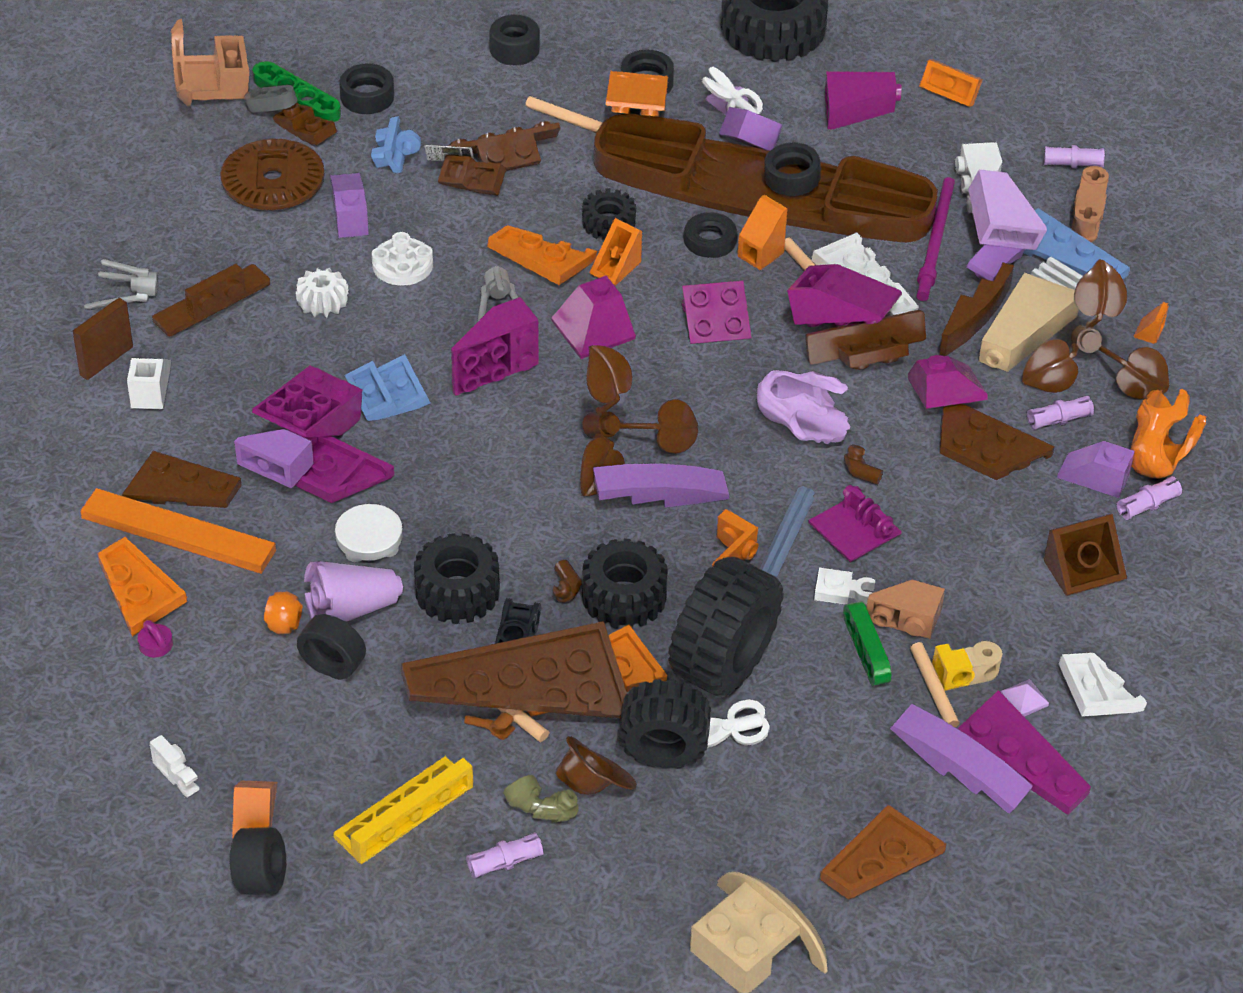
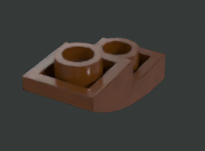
M298 103L289 108L282 109V111L273 116L274 122L280 127L313 145L320 144L337 132L334 121L315 117L312 107Z

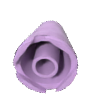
M321 561L310 562L306 567L304 582L311 581V592L305 593V601L310 619L315 615L327 614L347 622L396 603L398 596H401L403 592L400 576H396L391 569Z

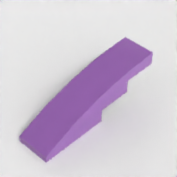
M623 464L593 468L599 500L630 496L632 504L663 500L664 507H673L729 499L723 471L674 464Z
M913 704L907 708L890 728L938 773L944 776L949 771L971 792L978 794L982 790L1008 813L1016 808L1033 787L1032 784L1007 763L973 738Z

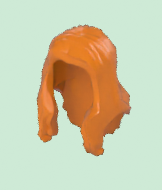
M1180 389L1173 406H1171L1167 397L1162 394V390L1149 392L1147 399H1144L1140 404L1136 415L1138 428L1130 449L1135 451L1131 467L1140 475L1153 479L1166 478L1172 475L1178 462L1196 446L1206 425V416L1200 414L1198 417L1195 416L1186 439L1182 444L1173 443L1169 437V430L1172 425L1187 416L1190 396L1186 390Z

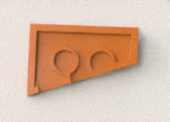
M509 225L488 238V248L558 285L595 261L597 256L596 250L587 248L585 252L571 249V243L560 241L558 244L543 241V237L540 234Z

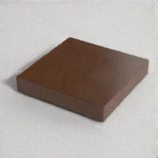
M121 298L114 300L72 331L79 374L86 380L92 378L133 348L127 302Z

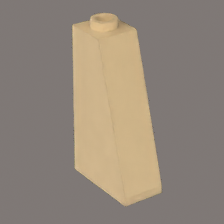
M1024 273L982 339L979 362L1007 372L1042 343L1046 342L1077 317L1079 309L1074 301L1075 290Z

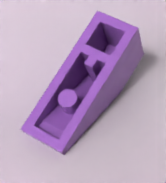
M360 173L331 175L330 180L338 237L369 235L365 192Z

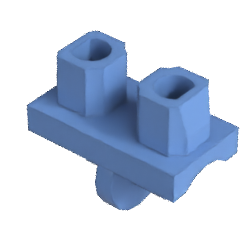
M398 116L390 118L387 128L376 131L375 137L379 147L373 148L371 153L372 160L377 168L390 166L393 173L402 172L405 155L416 153L421 146V138L413 130H401Z

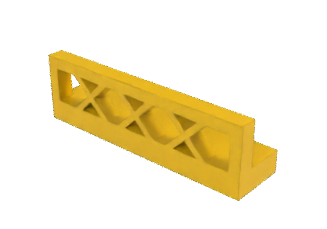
M444 756L333 832L334 839L360 864H363L473 787V766L464 758L453 763Z

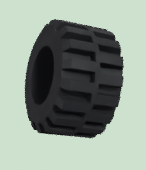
M455 533L448 534V537L445 538L441 536L434 538V543L427 542L423 545V551H418L416 561H414L415 595L420 608L426 609V614L431 618L438 615V621L441 622L452 619V624H459V620L466 619L468 623L474 621V616L476 615L479 618L484 617L486 609L492 610L495 607V601H498L500 596V570L498 555L496 552H493V547L489 543L483 544V539L477 536L470 538L469 534L462 533L461 536H455ZM455 576L466 577L462 579H450V577Z
M625 538L624 541L620 542L617 539L609 540L607 545L604 543L598 545L597 551L591 550L588 554V559L584 560L582 571V598L584 607L588 609V614L592 618L598 616V622L604 621L605 624L610 622L611 628L617 629L619 625H630L633 629V624L638 623L642 627L647 625V619L654 621L658 617V612L662 613L667 598L668 568L667 564H664L665 559L662 554H657V549L653 546L646 547L645 542L639 540L631 542V539ZM617 582H631L633 584H618Z
M657 679L651 683L647 681L639 683V687H632L629 690V694H626L623 700L618 735L620 746L624 748V752L628 756H634L635 761L646 763L650 767L656 766L665 769L675 767L678 769L683 768L685 764L692 765L696 763L697 759H701L704 756L708 747L711 707L709 706L708 699L702 697V692L698 689H691V685L676 683L675 680L662 681Z

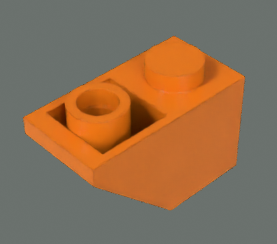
M766 195L760 197L739 234L738 257L761 271L784 253L788 208Z

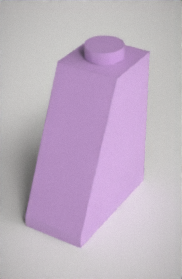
M979 169L968 189L979 244L1036 250L1047 231L1046 225L1007 173Z

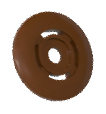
M264 139L241 146L227 157L220 172L222 187L231 199L246 207L260 210H280L307 201L318 192L325 176L322 159L313 149L300 142L287 139ZM274 170L280 172L281 176L276 179H268L264 174Z

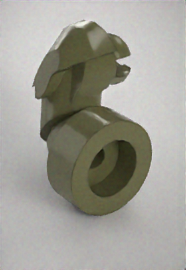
M527 775L514 781L503 791L510 807L520 808L527 814L532 813V818L551 820V823L562 822L574 818L579 811L578 798L571 790L555 792L550 797L540 799L539 795L542 788L534 775Z

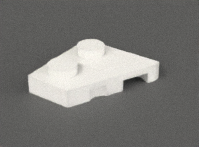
M1095 653L1064 654L1061 656L1058 664L1081 716L1144 711L1147 704L1146 700L1141 695L1134 698L1123 688L1125 681L1116 672L1108 669L1106 663Z

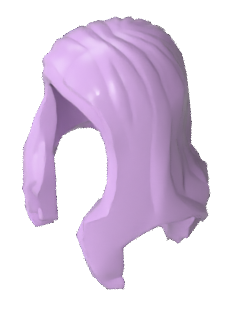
M777 370L771 371L758 384L757 403L762 414L769 420L788 427L801 441L814 440L816 443L822 441L825 444L840 442L844 440L846 431L850 429L848 417L845 416V413L834 407L835 402L828 394V391L843 394L848 390L846 384L841 383L835 377L825 376L814 371L795 374Z

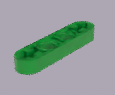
M264 61L257 63L253 67V81L260 88L291 85L294 88L298 100L297 103L312 107L315 117L334 122L340 119L341 106L336 98L275 63ZM303 97L313 98L312 100H301Z

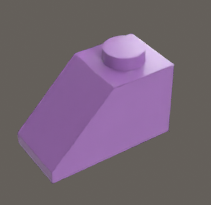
M285 429L242 436L234 441L238 465L289 488H292L314 464L312 441Z
M1106 441L1068 453L1057 478L1120 498L1130 476L1135 451Z

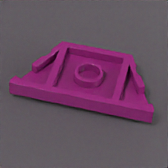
M332 436L311 437L307 439L312 441L314 464L295 486L330 503H334L394 476V466Z

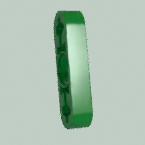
M859 601L845 604L843 608L844 621L870 684L875 686L889 683L891 681L890 663L864 602Z

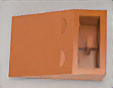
M610 71L606 106H612L611 112L630 114V109L634 108L641 109V115L659 117V111H665L668 76Z

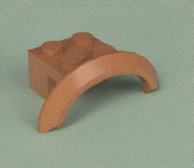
M182 19L177 20L171 30L173 73L177 97L186 106H191L192 100L245 99L244 96L248 93L249 67L244 37L215 36L214 55L184 56Z

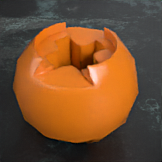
M288 591L276 592L268 598L264 612V621L271 631L277 634H290L292 630L298 628L302 614V604L299 602V598Z

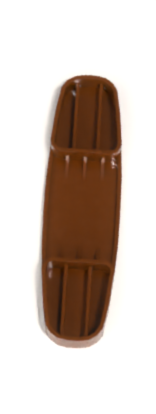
M619 114L606 119L595 135L594 166L603 177L630 187L719 211L749 217L760 197L766 195L788 208L786 225L848 236L858 233L862 238L906 243L918 241L925 237L931 230L935 219L938 190L932 181L924 176L898 167L858 156L845 157L838 166L820 162L821 179L818 186L811 192L803 195L786 196L776 193L766 184L764 160L769 150L706 139L705 127L696 122L656 116ZM794 164L783 166L778 170L782 173L796 174L806 171L808 168Z

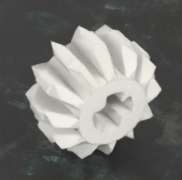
M317 267L315 272L305 271V276L298 278L296 300L304 313L311 312L314 318L319 313H323L327 318L329 312L339 314L340 308L346 307L348 284H346V280L341 276V272L332 273L330 268L320 271Z

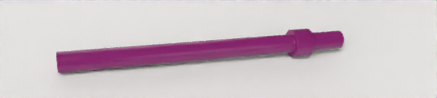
M950 177L943 180L924 266L920 268L917 278L919 284L917 299L920 301L928 300L931 287L936 282L937 271L935 268L955 185V180Z

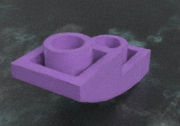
M985 244L969 261L967 268L975 272L979 279L983 278L994 281L1002 262L1007 264L1013 263L1022 257L1025 249Z

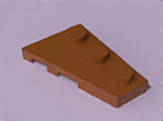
M887 805L821 870L820 880L850 900L945 853L946 843L890 805Z

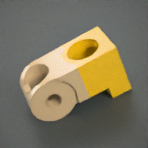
M982 641L974 647L951 650L949 644L935 646L932 665L946 691L995 679L999 673L1003 654L998 645L989 641Z

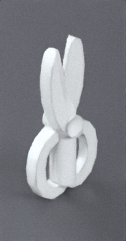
M715 67L709 68V72L715 81L704 77L702 82L710 92L728 102L727 110L729 107H737L760 114L763 104L755 92L745 88L739 91L736 90L723 72ZM742 95L749 97L754 102L755 108Z
M743 700L734 704L729 709L727 719L711 718L707 748L718 745L730 735H732L737 743L742 745H754L762 742L768 736L770 726L765 719L764 706L758 701ZM750 708L757 711L755 714L735 718V715L743 709ZM758 727L762 728L758 734L753 736H742L739 733Z

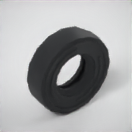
M710 212L695 215L687 221L684 228V243L689 251L697 256L705 258L725 256L734 250L737 243V227L732 219L723 214ZM704 231H716L722 237L709 240L702 238L699 234Z

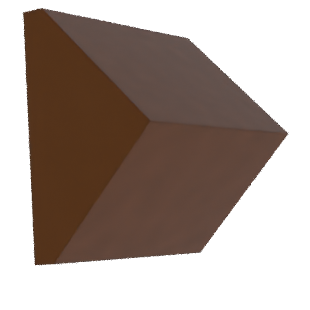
M1106 514L1049 530L1044 562L1065 595L1127 579L1113 514Z

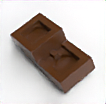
M446 155L438 182L454 188L498 196L506 168L500 163L476 162L470 156Z

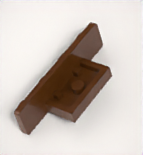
M549 121L537 123L533 128L523 130L522 127H515L507 130L505 134L495 135L494 133H486L472 141L458 139L451 142L448 147L472 148L473 155H478L479 162L500 163L508 171L540 164L541 158L536 141L557 137L561 128L559 123L551 124Z
M236 263L185 289L186 298L152 316L153 322L167 336H173L269 286L270 278L255 264L242 269Z
M915 310L884 317L880 322L874 324L859 322L808 333L805 335L808 362L813 365L840 359L848 367L856 370L868 368L869 364L876 362H896L899 360V357L909 356L908 344L926 340L924 312L922 310Z

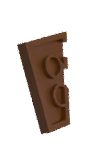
M152 451L122 496L133 500H151L153 504L165 505L166 501L185 502L187 506L227 508L242 484L240 477Z

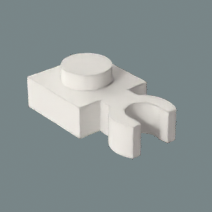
M819 567L814 600L848 604L849 598H855L856 601H863L864 604H867L871 592L863 590L874 591L875 580L868 577L852 580L853 572Z
M162 735L150 741L153 764L173 785L177 784L180 791L186 797L199 791V787L193 782L198 777L190 767L184 765L186 759L182 750L176 744L171 745Z

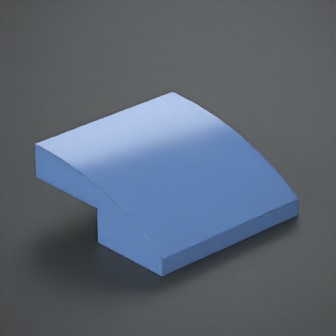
M405 354L379 368H376L374 362L371 361L345 375L348 383L363 389L361 409L367 421L380 420L430 404Z

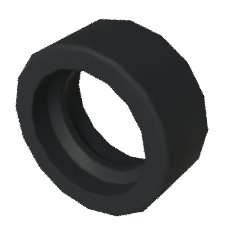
M642 49L631 52L622 60L621 72L653 71L659 73L660 76H668L667 94L673 88L674 63L663 52Z
M366 63L354 65L345 70L340 76V100L343 106L351 112L358 114L379 113L389 108L394 101V78L391 72L383 66ZM363 85H374L380 87L379 90L373 92H358L353 90L354 88Z
M793 142L778 145L767 153L764 160L766 184L778 194L786 196L806 194L817 187L821 179L820 156L814 148L806 144ZM794 164L808 168L806 171L796 174L782 173L778 170L783 166Z
M327 614L315 615L297 637L296 646L305 662L315 671L337 680L347 679L351 676L366 654V646L359 633L347 622ZM327 644L331 645V646H332L333 648H335L337 651L333 650V649H332L331 647H329Z

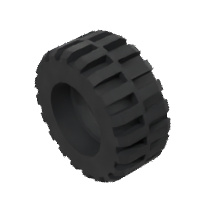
M722 0V34L735 50L740 49V52L748 57L752 55L755 56V59L762 61L764 59H771V62H779L780 59H786V61L794 60L796 56L803 57L823 41L827 27L829 0Z
M734 556L720 559L714 563L713 567H709L704 573V577L695 585L691 596L687 598L685 607L677 619V626L672 633V643L668 650L670 656L668 662L673 673L715 696H726L734 693V690L738 689L746 678L748 679L755 665L759 663L762 653L768 647L771 640L770 637L776 629L777 619L782 610L781 602L784 599L783 587L777 577Z

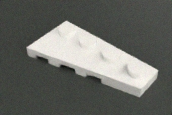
M858 233L813 251L811 261L816 265L839 264L901 290V297L884 317L918 310L919 306L899 283H893L890 279L891 273L885 266L880 267L875 261L876 255L870 248H864L861 244L862 238Z

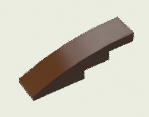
M1002 262L994 281L982 278L973 298L960 295L942 333L939 355H949L966 343L989 321L1011 288L1014 265Z

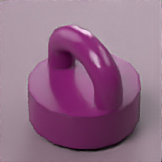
M146 620L143 623V629L138 634V646L141 653L154 658L164 656L170 652L173 647L170 629L165 625L155 624L150 620Z

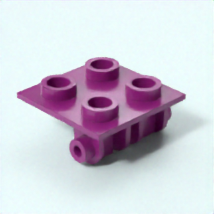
M743 281L682 286L684 297L682 299V310L686 312L690 344L752 339Z
M848 485L843 490L844 501L808 520V523L849 562L856 560L902 533L893 524L891 516H886L878 504H874L871 498H865L866 496L862 493V490L858 486L853 487L852 485Z

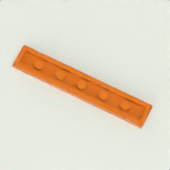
M97 488L80 510L82 519L262 574L276 552V544L274 542Z

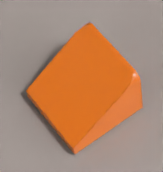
M1163 302L1142 318L1134 334L1135 338L1153 344L1157 343L1165 326L1169 308L1168 303Z

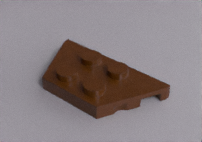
M967 405L943 406L940 454L994 480L1003 478L1012 471L1029 467L1030 462L1038 458L1044 457L1048 459L1054 453V446Z

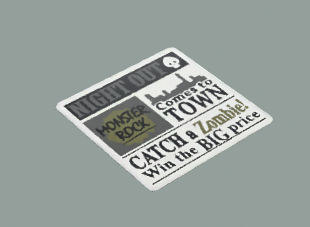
M424 146L428 160L444 161L446 155L470 156L474 159L472 148Z

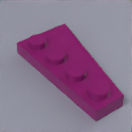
M999 690L957 728L1002 759L1033 785L1030 790L1067 815L1090 793L1091 786Z

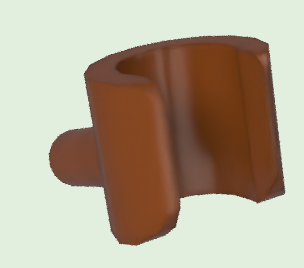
M502 712L495 721L466 715L464 719L465 724L490 730L493 736L501 740L506 739L516 729L510 725L514 721L513 716L506 712Z

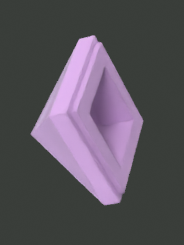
M1030 679L1001 691L1023 716L1049 706V702Z

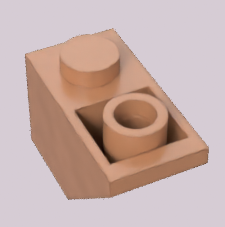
M909 580L869 594L867 610L872 622L878 626H887L907 632L912 636H922L931 639L942 611L945 589L916 580Z

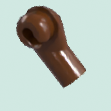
M855 444L850 445L847 450L848 453L844 455V461L850 474L855 478L878 485L882 479L883 470L866 464L863 458L865 454L863 447Z
M561 560L554 567L561 581H558V587L553 586V594L559 602L566 603L575 598L582 585V581L569 561Z

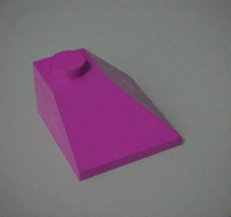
M607 276L579 285L552 317L553 324L580 359L589 356V346L600 345L613 348L636 339L622 295Z
M934 355L928 359L917 360L908 372L909 382L926 409L988 400L987 392L969 365L950 356Z

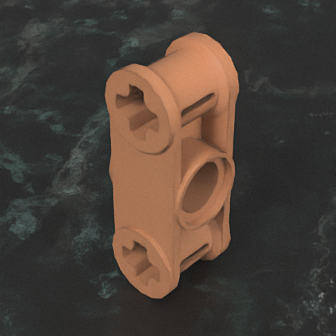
M1090 166L1083 170L1072 215L1074 218L1071 230L1090 242L1095 241L1098 237L1100 221L1103 219L1109 179L1108 172L1098 166Z

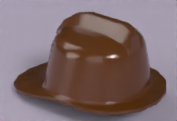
M572 736L567 737L566 741L570 748L557 767L556 775L568 787L580 794L588 795L599 793L612 783L625 789H636V781L626 770L608 758L590 750Z

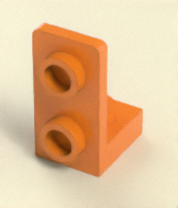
M725 509L718 516L717 538L728 548L713 562L712 567L716 561L725 557L734 556L743 561L745 559H752L759 547L757 543L758 527Z

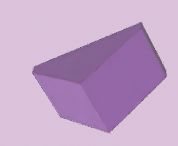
M729 107L719 134L770 151L776 146L783 125L752 111Z

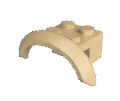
M738 872L726 873L718 880L717 886L729 896L692 926L690 951L739 993H750L771 975L772 958L800 935L809 952L811 963L824 974L827 972L826 951L816 929L801 910L783 893L757 877Z

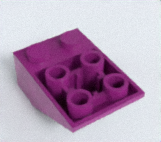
M839 264L808 266L787 290L795 325L807 324L808 327H816L824 323H835L838 326H842L856 321H864L865 324L878 323L902 295L901 290Z
M521 297L492 307L451 348L454 396L464 392H471L477 387L493 381H500L506 376L522 370H529L539 364L538 319Z
M310 365L252 409V413L305 438L343 435L360 420L363 389Z

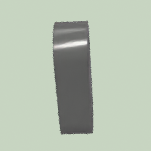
M291 85L257 88L244 96L250 112L282 110L293 106L298 101L294 88Z

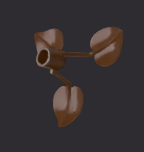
M1099 259L1081 277L1074 291V301L1077 308L1087 316L1097 315L1096 318L1092 321H1087L1086 325L1077 326L1072 331L1071 341L1073 344L1071 345V353L1067 343L1063 340L1052 339L1042 343L1028 359L1021 381L1025 385L1046 392H1062L1068 389L1077 378L1078 366L1072 358L1077 355L1078 349L1086 353L1099 350L1124 366L1116 374V383L1122 392L1137 399H1147V395L1153 390H1162V394L1168 391L1170 384L1168 366L1161 353L1150 347H1140L1133 350L1126 361L1101 345L1102 337L1094 329V326L1102 320L1103 314L1115 317L1123 311L1127 302V289L1118 271L1106 261Z
M600 345L589 346L586 378L588 390L595 400L606 404L602 407H597L596 412L588 413L583 419L585 434L594 439L586 446L582 458L580 478L582 496L598 494L593 474L594 467L625 464L623 455L613 449L614 442L607 438L613 437L619 429H658L657 444L663 451L668 453H681L688 450L695 443L698 436V423L695 415L687 403L682 400L672 399L662 404L658 411L659 423H620L619 418L614 413L606 412L620 401L619 394L630 390L632 386V370L626 358L616 350Z

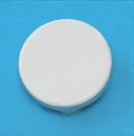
M405 232L395 233L391 240L385 241L372 251L373 271L379 279L389 284H415L425 279L433 269V250L423 242L410 238V235Z
M363 504L350 508L339 517L335 526L338 547L345 553L346 558L352 562L392 557L397 554L403 537L402 523L399 516L393 510L378 504Z

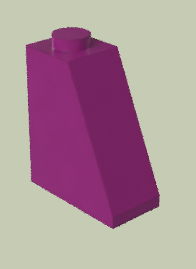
M826 71L825 104L828 129L834 130L895 112L896 101H901V84H896L895 72Z

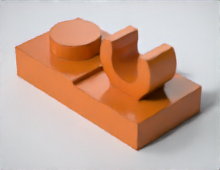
M929 59L919 86L972 107L983 79Z

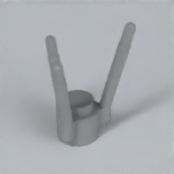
M106 259L101 260V264L104 266L132 273V275L112 272L98 273V276L102 278L131 282V292H137V295L120 297L127 303L148 302V296L156 297L158 272H149L147 268H137ZM117 298L88 303L84 305V309L103 308Z
M495 266L484 275L485 285L481 287L478 321L486 314L489 296L501 299L508 294L512 300L518 298L514 284L509 281L508 272L502 267Z

